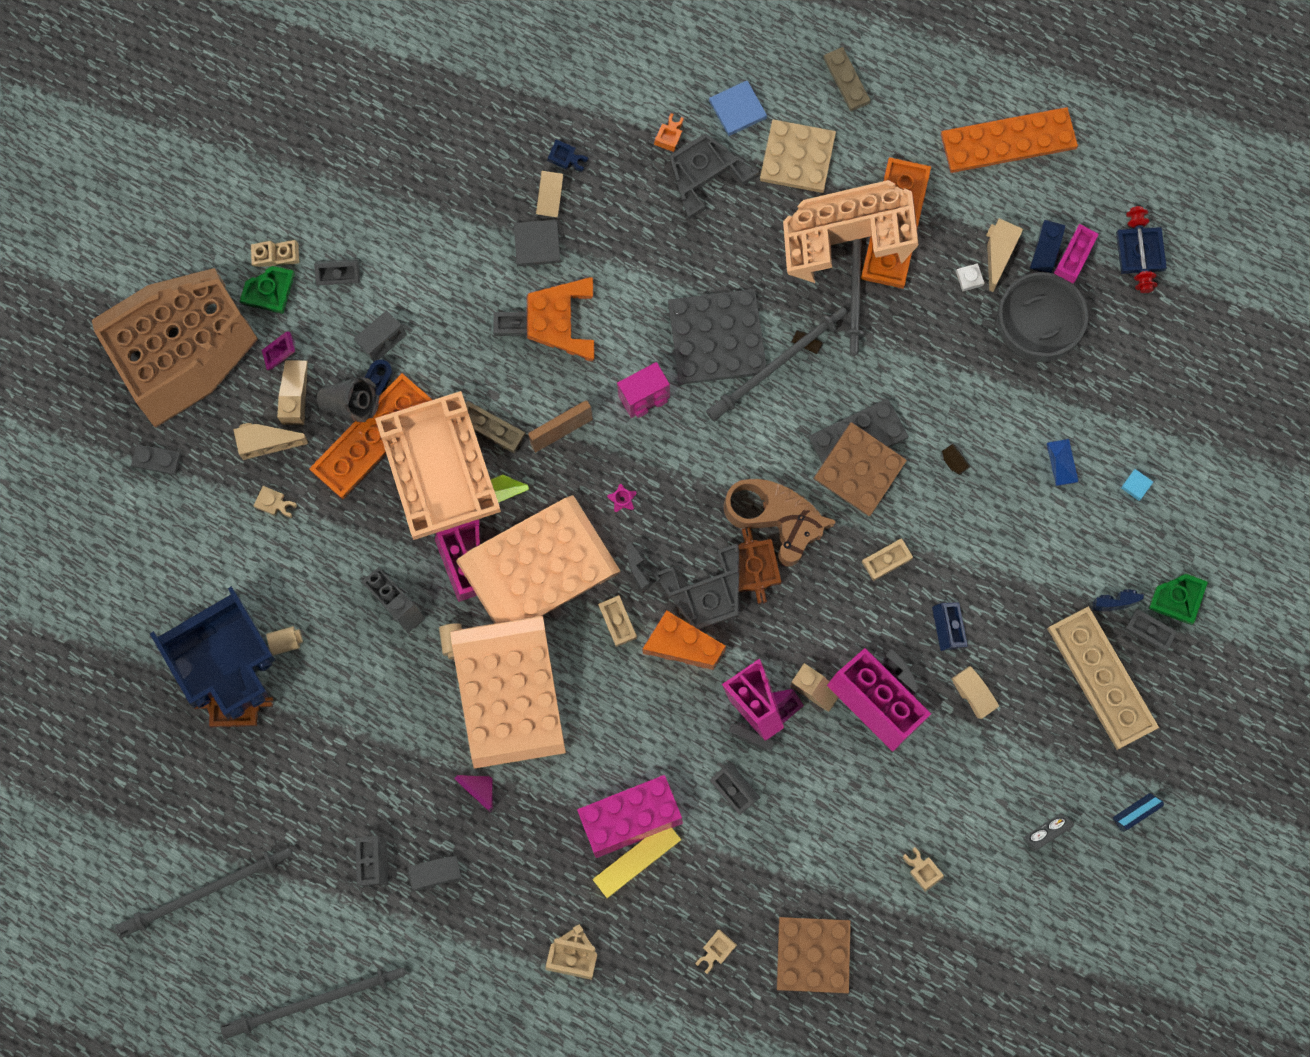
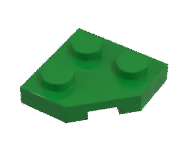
M271 266L265 270V273L245 281L239 302L242 305L283 314L295 272Z
M1184 574L1172 581L1163 583L1155 588L1148 609L1193 625L1208 582L1189 574Z

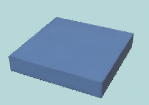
M744 81L709 98V102L728 136L767 119V114L748 81Z

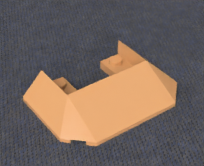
M889 180L803 200L797 206L798 210L793 216H788L783 221L788 275L815 283V271L832 268L830 245L872 236L873 250L876 258L898 253L901 264L919 245L913 194L907 189L902 190L896 187L895 183Z

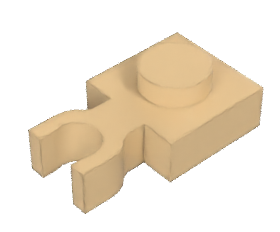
M263 486L254 507L274 516L279 510L283 515L291 518L292 514L286 512V508L288 506L296 508L297 504L291 501H282L284 494Z
M914 847L912 851L916 858L911 860L905 854L903 859L908 865L914 867L910 874L926 892L942 880L944 875L929 857L923 861L920 857V852Z
M719 929L703 947L708 954L701 957L695 964L699 966L703 960L707 961L709 967L705 973L708 974L714 967V961L717 960L722 964L736 948L737 944Z

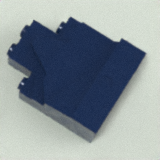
M232 586L227 588L231 595L160 636L154 631L150 633L189 704L193 708H201L211 702L210 699L214 697L228 720L230 718H239L245 713L244 710L251 706L257 707L265 702V698L269 694L256 672L267 670L272 666V662L276 661L254 624L252 617Z

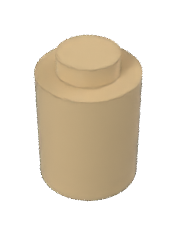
M447 624L439 627L442 652L444 656H448V659H454L450 632L462 629V624Z
M294 626L266 634L269 649L273 656L299 649V643H303L300 629L296 630Z

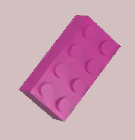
M866 648L841 668L827 684L843 703L892 752L931 715Z
M665 775L577 809L596 858L683 824L682 816Z

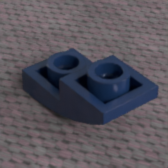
M1124 589L1123 592L1121 591L1116 596V600L1110 595H1100V597L1093 601L1092 611L1126 609L1140 603L1144 599V594H1137L1136 590Z

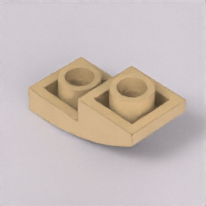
M547 171L541 172L536 214L558 217L563 174Z
M292 240L274 244L272 241L251 244L252 265L266 267L298 264V242Z
M968 666L952 678L961 697L967 699L977 718L982 719L999 707L986 684L971 666Z

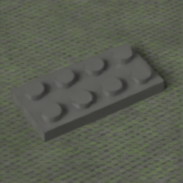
M887 398L809 435L808 439L823 464L851 422L887 447H892L908 439L909 436Z

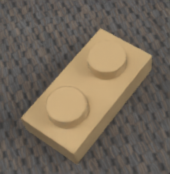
M901 538L863 559L862 564L872 580L875 581L911 561L913 556Z
M620 596L598 604L616 647L637 639Z

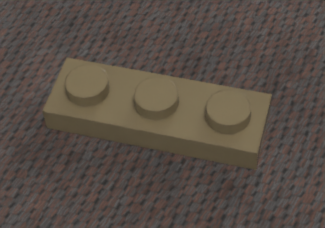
M841 47L825 54L823 59L850 112L870 104L871 100L844 48Z
M467 401L466 407L474 432L515 453L526 436L525 432Z

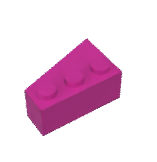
M479 519L437 532L435 536L436 545L458 602L477 596L456 561L462 555L480 545Z
M760 659L722 684L729 701L765 741L784 728L768 676Z

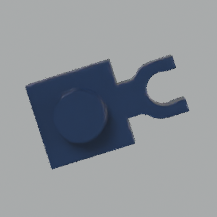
M556 139L547 161L566 170L568 165L571 164L576 170L582 172L584 167L578 165L577 161L587 162L588 157L575 155V147Z

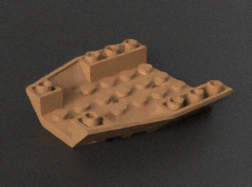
M215 268L147 285L92 319L95 334L135 402L155 428L211 394L258 340L248 321L242 316L226 290V285ZM211 304H216V311L212 314H207V307ZM172 328H178V335L170 338L169 331ZM140 351V358L137 361H131L132 353Z

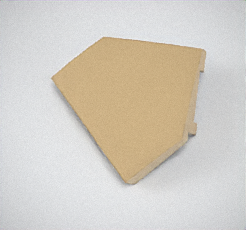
M580 924L562 937L556 938L554 943L551 944L546 970L592 980L597 953Z

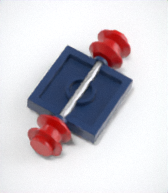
M1137 206L1131 208L1126 213V216L1131 218L1127 225L1134 229H1122L1116 232L1121 274L1138 273L1134 277L1135 281H1139L1135 289L1139 290L1140 293H1150L1158 286L1156 282L1152 281V279L1156 278V274L1153 272H1163L1167 269L1162 227L1144 228L1150 222L1149 219L1144 217L1148 214V210Z

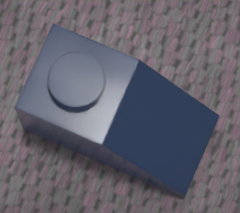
M1048 220L1043 221L1030 269L1052 273L1066 225Z

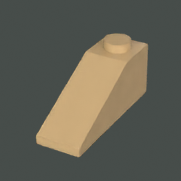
M1000 218L996 225L991 224L986 235L990 237L987 244L989 290L994 292L1023 231L1022 228Z
M285 360L279 391L277 416L282 425H304L308 361Z
M245 423L240 425L239 428L233 429L238 453L243 460L308 444V440L303 433L269 426Z

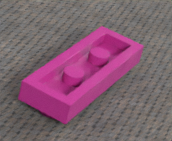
M1079 224L1054 274L1074 283L1099 234Z

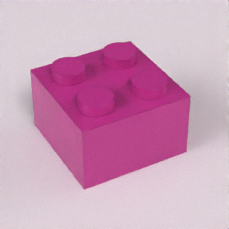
M657 362L617 382L618 397L631 418L644 416L648 413V409L655 405L656 407H661L670 398V384Z

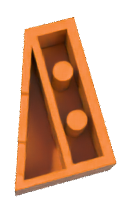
M666 610L642 651L645 655L657 656L714 670L725 652L726 646Z

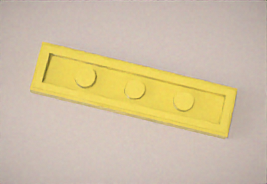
M673 828L649 836L597 875L593 881L605 897L609 898L679 843L681 839Z

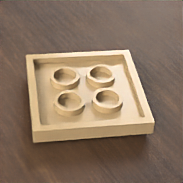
M772 119L760 181L824 193L836 131Z

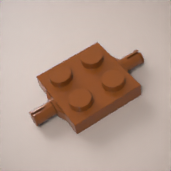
M746 528L741 530L744 542L738 545L739 593L755 591L757 603L762 604L763 601L764 604L767 602L764 589L781 584L772 539L763 541L753 540L751 528H747V533Z
M214 697L210 699L211 702L206 706L194 709L207 708L210 727L257 726L259 707H273L272 702L274 701L273 697H266L265 702L257 707L251 706L244 710L245 713L239 718H230L229 720L222 713Z

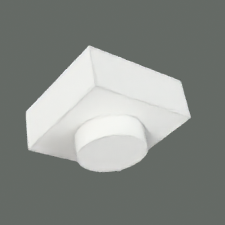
M978 263L956 270L962 292L984 286V280Z

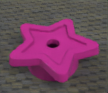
M619 484L615 493L607 496L614 502V511L618 512L622 508L633 510L632 499L636 495V491H628L622 484Z

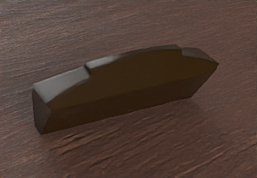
M796 330L791 342L795 344L808 333ZM816 338L805 346L804 349L817 354L823 346V342Z
M954 444L942 450L944 461L951 471L961 475L970 468V465Z

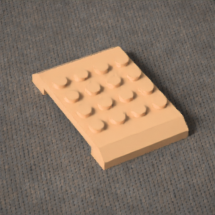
M461 391L375 418L413 540L501 512Z
M574 495L560 500L473 548L456 561L494 624L543 616L621 572Z
M543 616L451 631L452 648L474 769L566 753Z

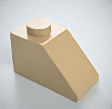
M805 663L791 682V688L827 712L831 710L839 698L827 686L829 681Z

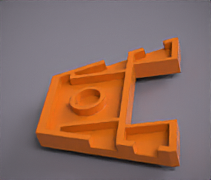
M589 277L528 293L527 338L552 348L556 347L565 350L566 353L573 356H581L585 358L584 360L593 361L594 340L571 338L570 298L592 299L593 278Z

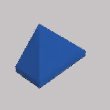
M1069 439L1048 442L1047 448L1056 486L1077 483L1078 477Z

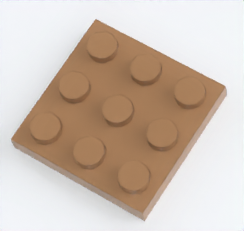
M851 422L813 479L867 516H871L907 460Z
M779 917L777 990L848 994L850 920Z

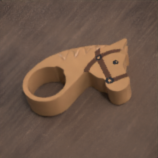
M741 480L731 486L724 501L726 518L738 528L747 529L750 527L755 529L774 526L779 528L782 546L778 552V561L787 567L797 564L805 547L815 540H820L823 531L833 527L836 523L833 519L822 517L810 502L793 490L769 480ZM742 490L752 491L761 500L765 501L763 502L764 511L760 516L753 519L742 518L733 511L730 502L731 497L736 492Z

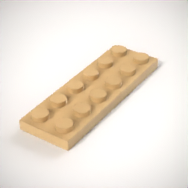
M1089 606L1047 628L1117 750L1159 728Z

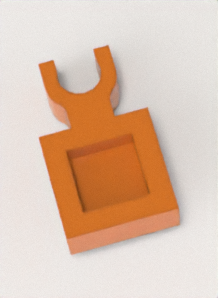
M671 113L668 125L662 123L654 145L674 152L682 135V131L679 129L683 124L684 118L681 117L679 122H673L674 114Z

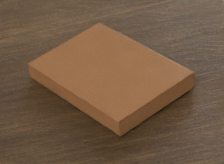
M585 400L529 432V440L534 452H538L592 421V410L588 401Z

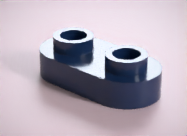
M376 360L371 364L365 378L370 379L376 385V388H374L376 395L380 396L385 391L393 371L390 364L385 360ZM385 370V374L379 376L378 371Z

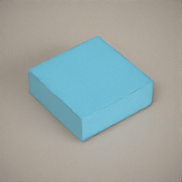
M1134 469L1121 489L1140 501L1153 481Z

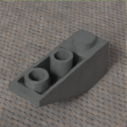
M379 567L361 581L407 633L425 619L413 602Z

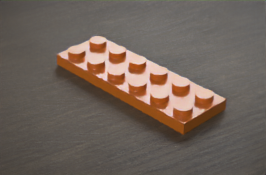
M1068 107L941 131L950 173L1075 150L1078 147Z
M889 157L883 181L889 180L895 183L896 187L912 192L916 226L918 228L931 166ZM871 236L861 280L904 289L912 253L902 264L898 253L876 258Z
M401 373L379 396L378 409L374 417L367 419L366 422L355 421L309 468L310 471L343 500L386 455L375 418L413 407L432 399Z

